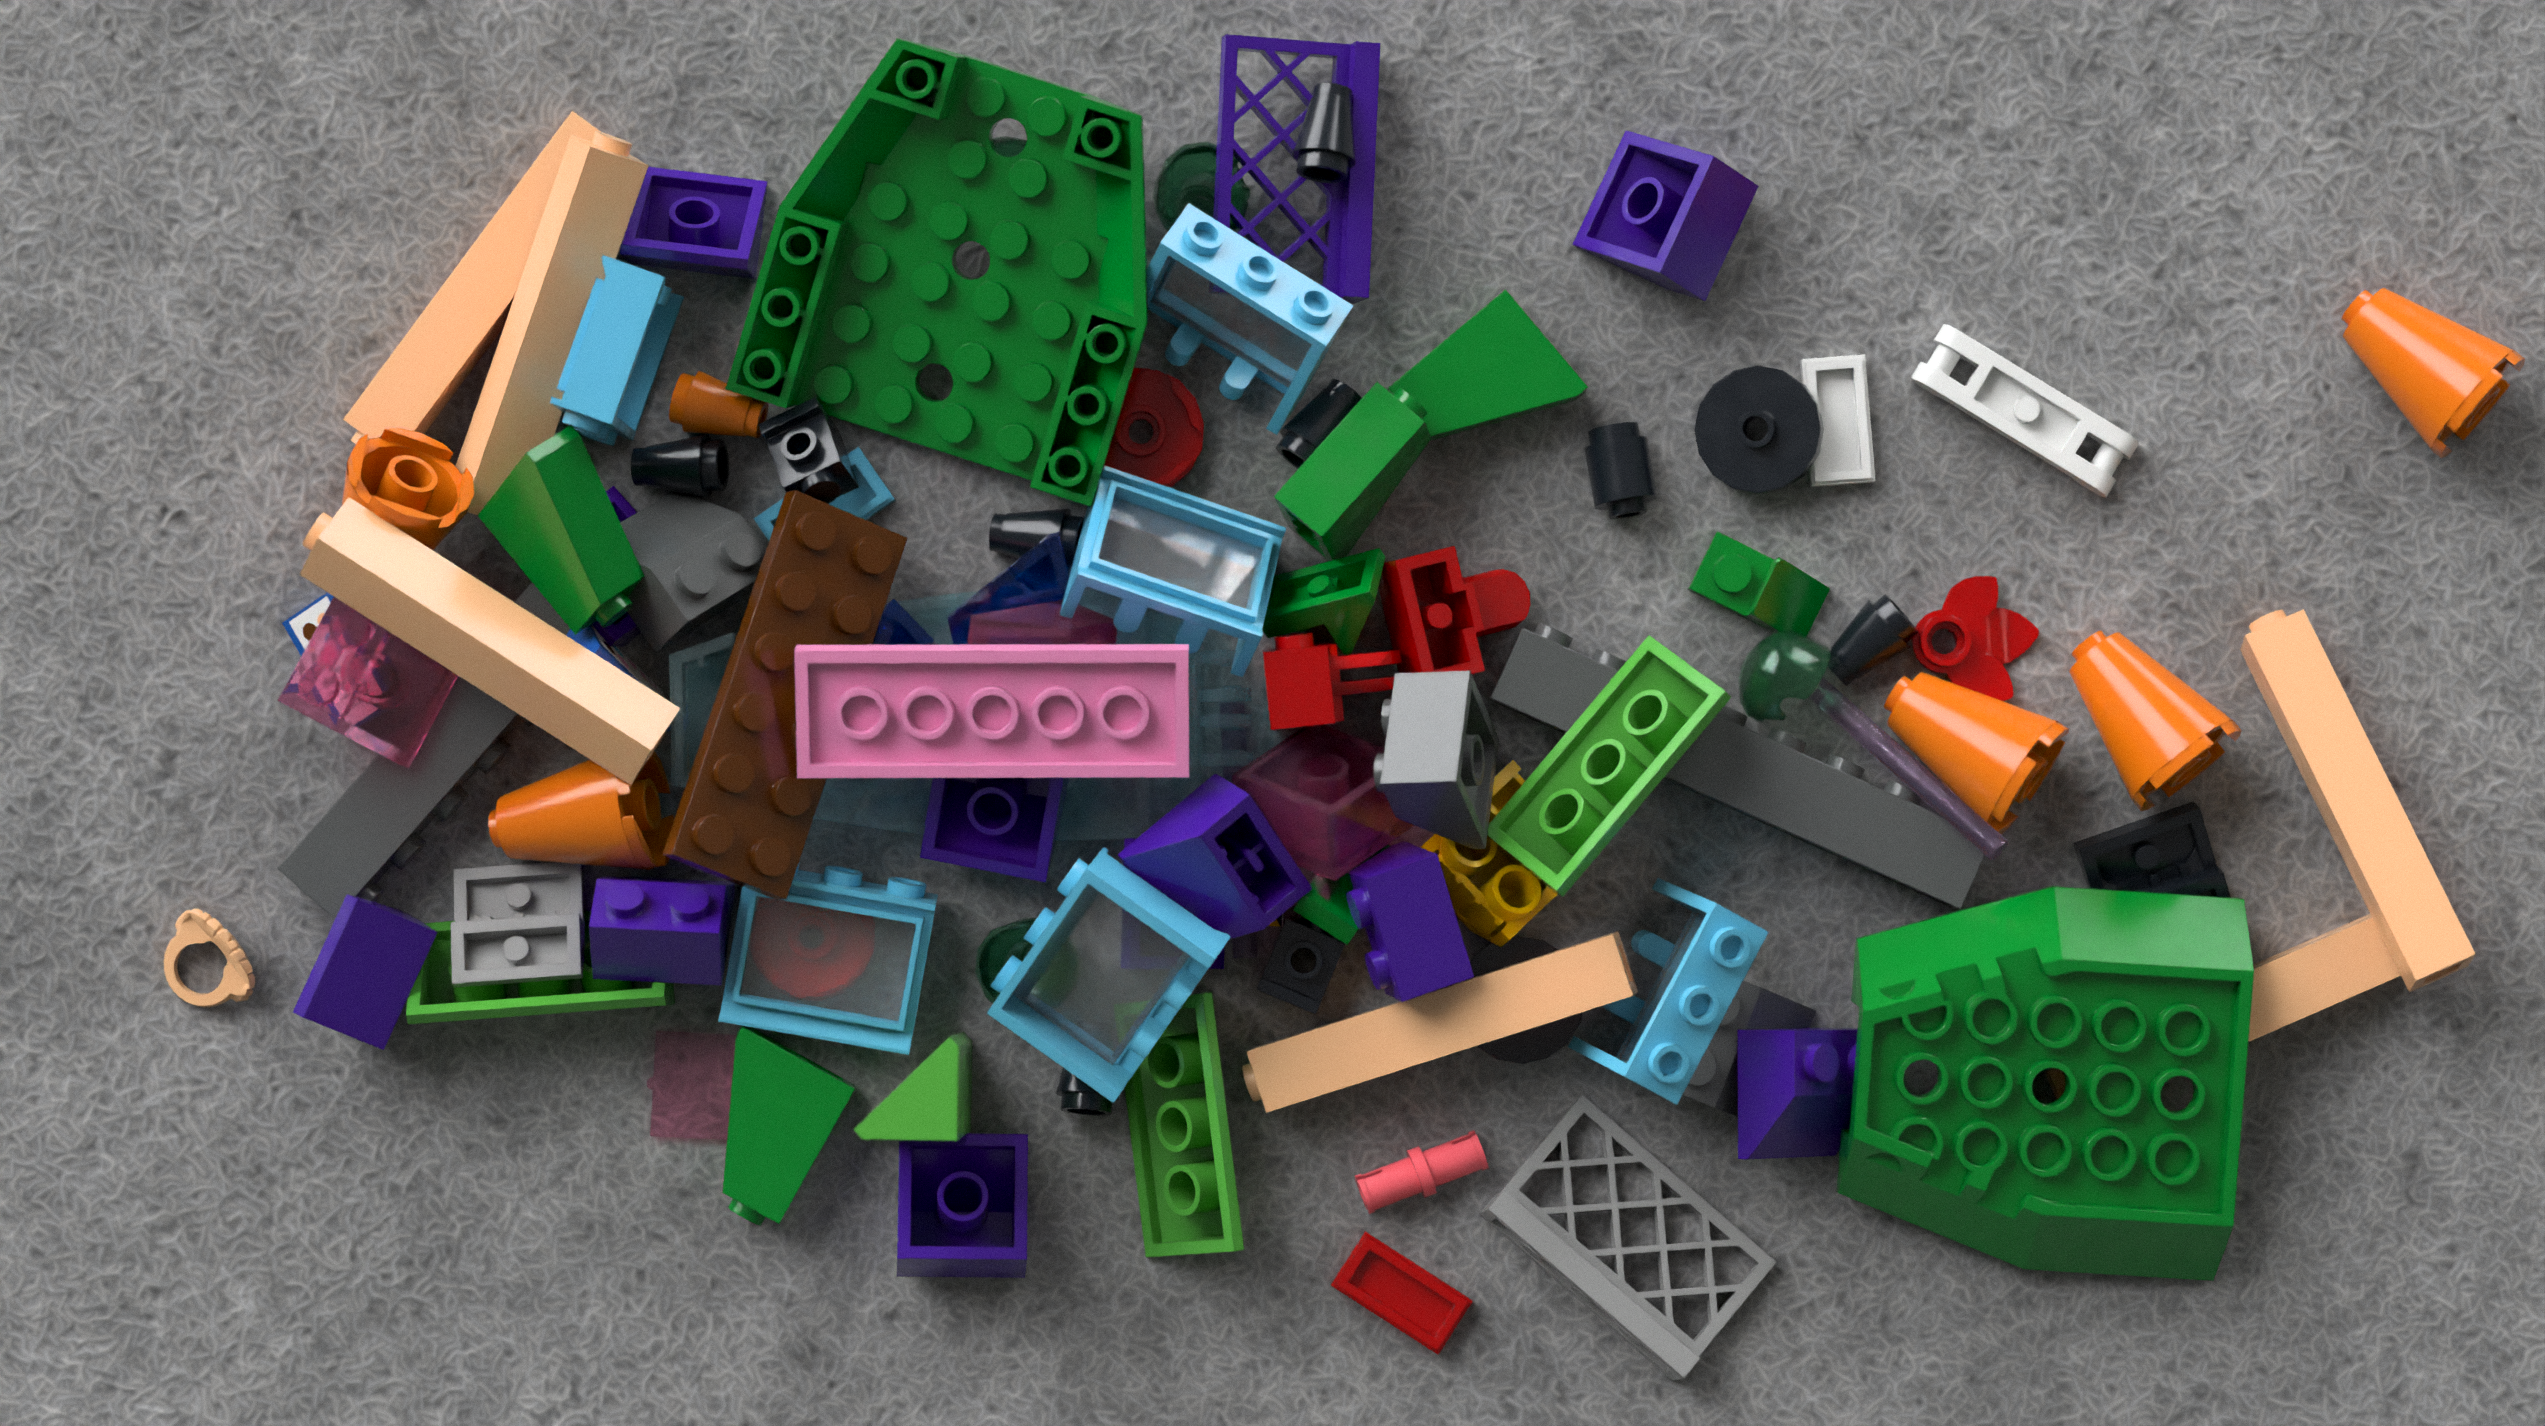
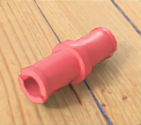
M1473 1130L1468 1132L1467 1135L1425 1151H1421L1419 1146L1406 1151L1407 1158L1362 1175L1360 1173L1354 1177L1366 1210L1371 1214L1377 1209L1422 1193L1424 1198L1437 1193V1186L1479 1170H1486L1489 1167L1479 1138Z

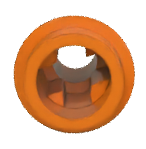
M698 371L695 376L682 373L677 380L672 394L669 420L672 423L682 425L683 432L759 438L761 431L758 424L767 419L768 403L726 390L727 383L702 371Z

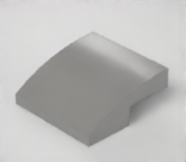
M544 862L453 869L454 922H451L452 985L454 987L583 978L585 950V876L583 864Z

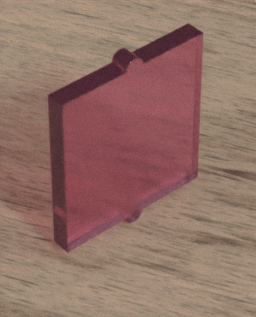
M656 1031L654 1075L647 1080V1087L653 1090L650 1136L727 1140L736 1035Z

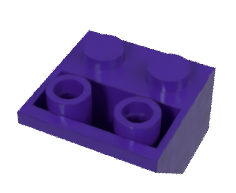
M1216 773L1117 854L1126 868L1211 928L1230 935V939L1264 930L1313 889L1251 795Z

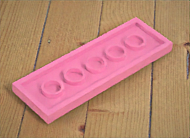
M1189 644L796 645L794 651L797 778L1189 777Z

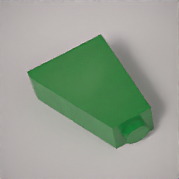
M1505 289L1396 380L1387 390L1393 394L1398 388H1401L1424 407L1427 414L1422 420L1427 425L1431 436L1430 441L1575 401L1586 392L1588 386Z
M1376 382L1274 495L1289 528L1327 561L1343 558L1349 554L1431 440L1427 425L1422 420L1427 414L1424 407L1405 390L1398 388L1391 394L1381 384Z
M571 425L526 452L478 514V517L576 635L596 621L605 628L623 616L633 606V602L628 596L644 578V573L579 433Z
M740 1026L736 1033L723 1194L732 1198L728 1208L744 1219L762 1226L767 1217L779 1224L853 1094L855 1086L823 1066L760 1031L747 1026Z

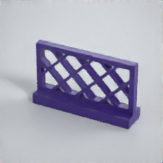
M1225 34L1222 36L1213 219L1229 229L1231 219L1239 229L1236 233L1242 237L1245 236L1250 242L1282 262L1308 241L1324 260L1323 284L1319 285L1348 303L1355 304L1368 299L1370 290L1380 43L1355 41L1352 44ZM1238 51L1261 53L1277 72L1255 94L1237 76ZM1277 54L1295 55L1296 57L1286 65ZM1307 57L1332 58V83L1344 85L1352 90L1351 102L1356 164L1348 169L1347 179L1343 182H1315L1326 195V212L1309 226L1286 200L1307 179L1298 176L1280 192L1256 164L1279 143L1292 156L1296 143L1289 134L1303 123L1310 100L1313 97L1292 71ZM1281 80L1287 83L1307 107L1284 129L1259 101ZM1237 92L1245 103L1235 111ZM1249 109L1256 114L1275 136L1252 158L1234 140V123ZM1234 156L1242 167L1232 175ZM1247 172L1272 200L1248 222L1231 203L1232 186ZM1276 207L1284 213L1301 233L1278 256L1253 229ZM1323 225H1325L1324 242L1316 234ZM1210 282L1211 292L1228 293L1222 288L1215 285L1214 283Z

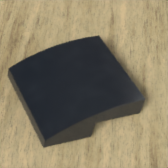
M2194 802L2073 843L2088 888L2231 897L2224 873L2216 864L2200 808Z

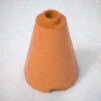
M2381 288L2374 295L2364 290L2350 304L2341 320L2348 324L2343 334L2345 341L2428 447L2440 458L2446 457L2452 452L2444 442L2453 433L2464 441L2504 395L2510 384L2502 377L2509 364L2520 372L2525 362V358L2515 350L2386 288Z
M389 428L384 429L381 437L367 440L368 434L359 438L347 461L342 505L348 498H351L381 519L389 522L431 550H434L467 514L470 503L475 495L473 477L467 467L462 475L458 468L450 461L454 452L443 443L420 432Z
M2101 630L2097 631L2079 644L2071 654L2077 662L2071 667L2069 673L2132 801L2140 811L2149 810L2155 806L2148 797L2150 794L2161 788L2170 797L2217 761L2225 753L2218 743L2225 734L2234 741L2241 735L2242 730L2234 720L2120 632L2106 637Z
M1920 672L1913 680L1903 676L1894 686L1884 704V708L1891 712L1887 726L1988 830L1997 836L2002 835L2018 818L2017 815L2009 811L2013 802L2016 801L2020 804L2026 797L2031 801L2063 749L2065 742L2061 738L2069 733V728L2056 720L1924 672Z
M655 751L632 785H629L589 759L500 796L496 804V810H491L488 818L491 840L495 847H502L504 853L510 859L644 870L665 866L670 858L662 854L674 822V815L661 819L658 793L670 794L668 779L661 760Z

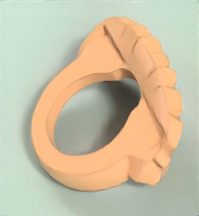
M200 909L186 910L176 921V936L170 940L164 955V972L173 992L185 1002L198 1007H214L230 999L235 1002L248 1000L249 996L253 993L252 988L255 987V976L252 973V966L243 948L216 918H212L207 912L203 913ZM212 941L225 955L227 965L224 967L221 983L214 991L210 993H197L187 988L181 981L177 970L178 958L182 950L188 945Z

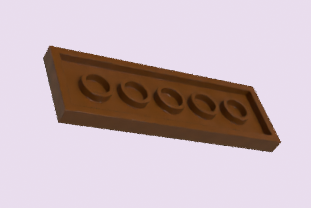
M797 490L785 493L662 855L773 899H787L827 778H797L794 651L796 645H872L908 539L907 537Z

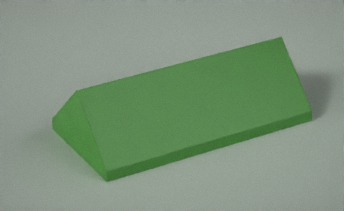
M1648 635L1489 823L1487 836L1553 892L1563 897L1731 699V696Z
M585 911L583 978L454 987L452 985L451 922L454 921L424 923L438 933L407 998L406 1018L408 1024L665 1006L675 1004L674 983L593 979L589 935L591 911Z
M1213 991L1190 994L1125 1086L1146 1257L1244 1250ZM1151 999L1114 1004L1119 1044Z
M964 1031L950 1036L873 1110L854 1131L862 1139L957 1141L971 1131L972 1039Z

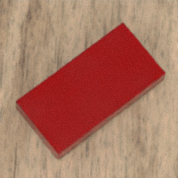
M1364 1231L1331 1283L1332 1287L1438 1355L1473 1302L1472 1299L1366 1231Z

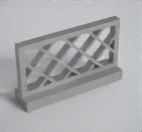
M1583 1095L1576 1100L1501 1191L1479 1213L1487 1222L1672 1381L1686 1377L1700 1360L1699 1356L1776 1264L1773 1258ZM1582 1115L1602 1132L1604 1158L1569 1160L1567 1133ZM1613 1142L1629 1156L1614 1157ZM1558 1144L1559 1161L1543 1162ZM1639 1163L1650 1173L1652 1200L1618 1202L1615 1165ZM1605 1166L1608 1203L1573 1205L1570 1168ZM1560 1169L1563 1206L1539 1208L1520 1191L1521 1187L1535 1171ZM1661 1183L1678 1198L1662 1199ZM1687 1205L1699 1215L1701 1242L1667 1244L1663 1207ZM1653 1208L1656 1245L1622 1247L1619 1210ZM1609 1211L1612 1248L1588 1250L1576 1239L1574 1214ZM1564 1214L1565 1229L1549 1215ZM1710 1226L1727 1240L1711 1241ZM1736 1247L1756 1264L1740 1284L1715 1286L1712 1249ZM1702 1250L1705 1287L1671 1289L1667 1252ZM1657 1253L1661 1290L1637 1292L1625 1282L1623 1255ZM1613 1256L1614 1271L1597 1257ZM1732 1293L1722 1306L1717 1309L1716 1294ZM1706 1295L1708 1323L1694 1340L1674 1324L1672 1297ZM1661 1298L1663 1314L1646 1299Z

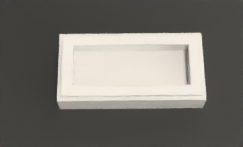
M1865 354L1801 359L1802 383L1807 386L1815 398L1814 400L1818 404L1824 427L1820 453L1809 469L1810 487L1875 482Z

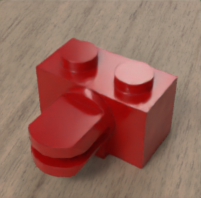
M1455 546L1384 562L1378 586L1393 650L1401 649L1403 662L1397 663L1399 673L1471 671V674L1485 671L1477 637L1509 630L1518 626L1527 617L1531 605L1529 589L1525 581L1515 572L1497 569L1462 578Z
M1312 632L1274 637L1275 648L1262 650L1271 730L1334 724L1335 722L1344 721L1342 695L1393 690L1395 675L1340 681L1339 670L1402 663L1401 649L1338 655L1336 643L1314 644Z

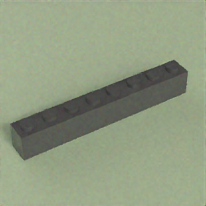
M1538 623L1534 633L1525 628L1520 630L1489 700L1565 734L1626 661L1599 649H1596L1591 659L1569 649L1573 640L1572 637L1547 625ZM1727 706L1720 710L1663 778L1952 909H1961L1992 838L1978 832L1981 825L1978 819L1948 806L1942 816L1919 806L1923 798L1922 794L1888 780L1884 790L1861 780L1865 771L1864 768L1833 754L1829 755L1826 764L1802 753L1806 742L1778 729L1771 728L1767 737L1744 727L1748 716Z

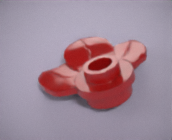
M1976 576L1966 578L1949 590L1941 610L1928 613L1916 624L1915 627L1919 633L1911 640L1913 653L1923 667L1932 672L1946 673L1951 683L2001 701L2009 700L2014 696L2010 676L2004 664L2010 663L2022 655L2038 638L2039 629L2021 614L1996 607L1998 602V582L1996 577ZM1938 630H1947L1954 636L1955 645L1948 654H1941L1932 646V637Z

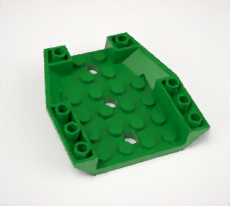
M896 38L779 205L725 389L782 408L799 405L816 397L829 416L1031 480V488L1091 507L1148 325L1143 116L1093 95L993 63ZM1006 118L1020 122L1027 133L1026 146L1016 156L1002 154L997 150L993 142V131L996 125ZM966 242H977L983 245L989 253V268L980 278H969L958 269L956 255L959 248ZM929 364H940L946 367L952 375V391L943 400L932 399L921 389L920 375L922 370Z
M2050 886L1856 938L1851 1002L1859 1007L1851 1121L1850 1129H1841L1836 1192L2022 1269L2214 1281L2234 1225L2254 979L2244 899ZM1917 1060H1929L1934 1063L1938 1073L1935 1086L1928 1093L1922 1095L1909 1093L1905 1088L1903 1080L1907 1067ZM2046 1068H2057L2062 1071L2066 1081L2063 1094L2054 1102L2042 1103L2037 1101L2032 1091L2035 1076ZM2185 1076L2191 1081L2193 1086L2191 1102L2181 1110H2167L2163 1106L2160 1097L2163 1085L2172 1077Z

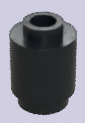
M1616 423L1588 431L1590 445L1585 447L1584 450L1595 509H1608L1610 519H1623L1647 513L1646 502L1655 500L1658 496L1647 437L1640 436L1638 423Z

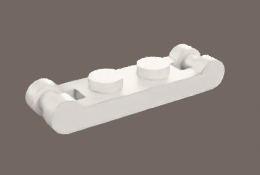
M1943 324L1933 340L1938 345L1927 364L1919 363L1910 379L1931 394L1942 398L2072 477L2087 489L2107 498L2116 483V479L2112 475L2123 458L2130 460L2139 445V441L1961 331ZM1959 359L1965 360L1976 367L1965 386L1949 377ZM2086 435L2101 445L2091 462L2076 454Z

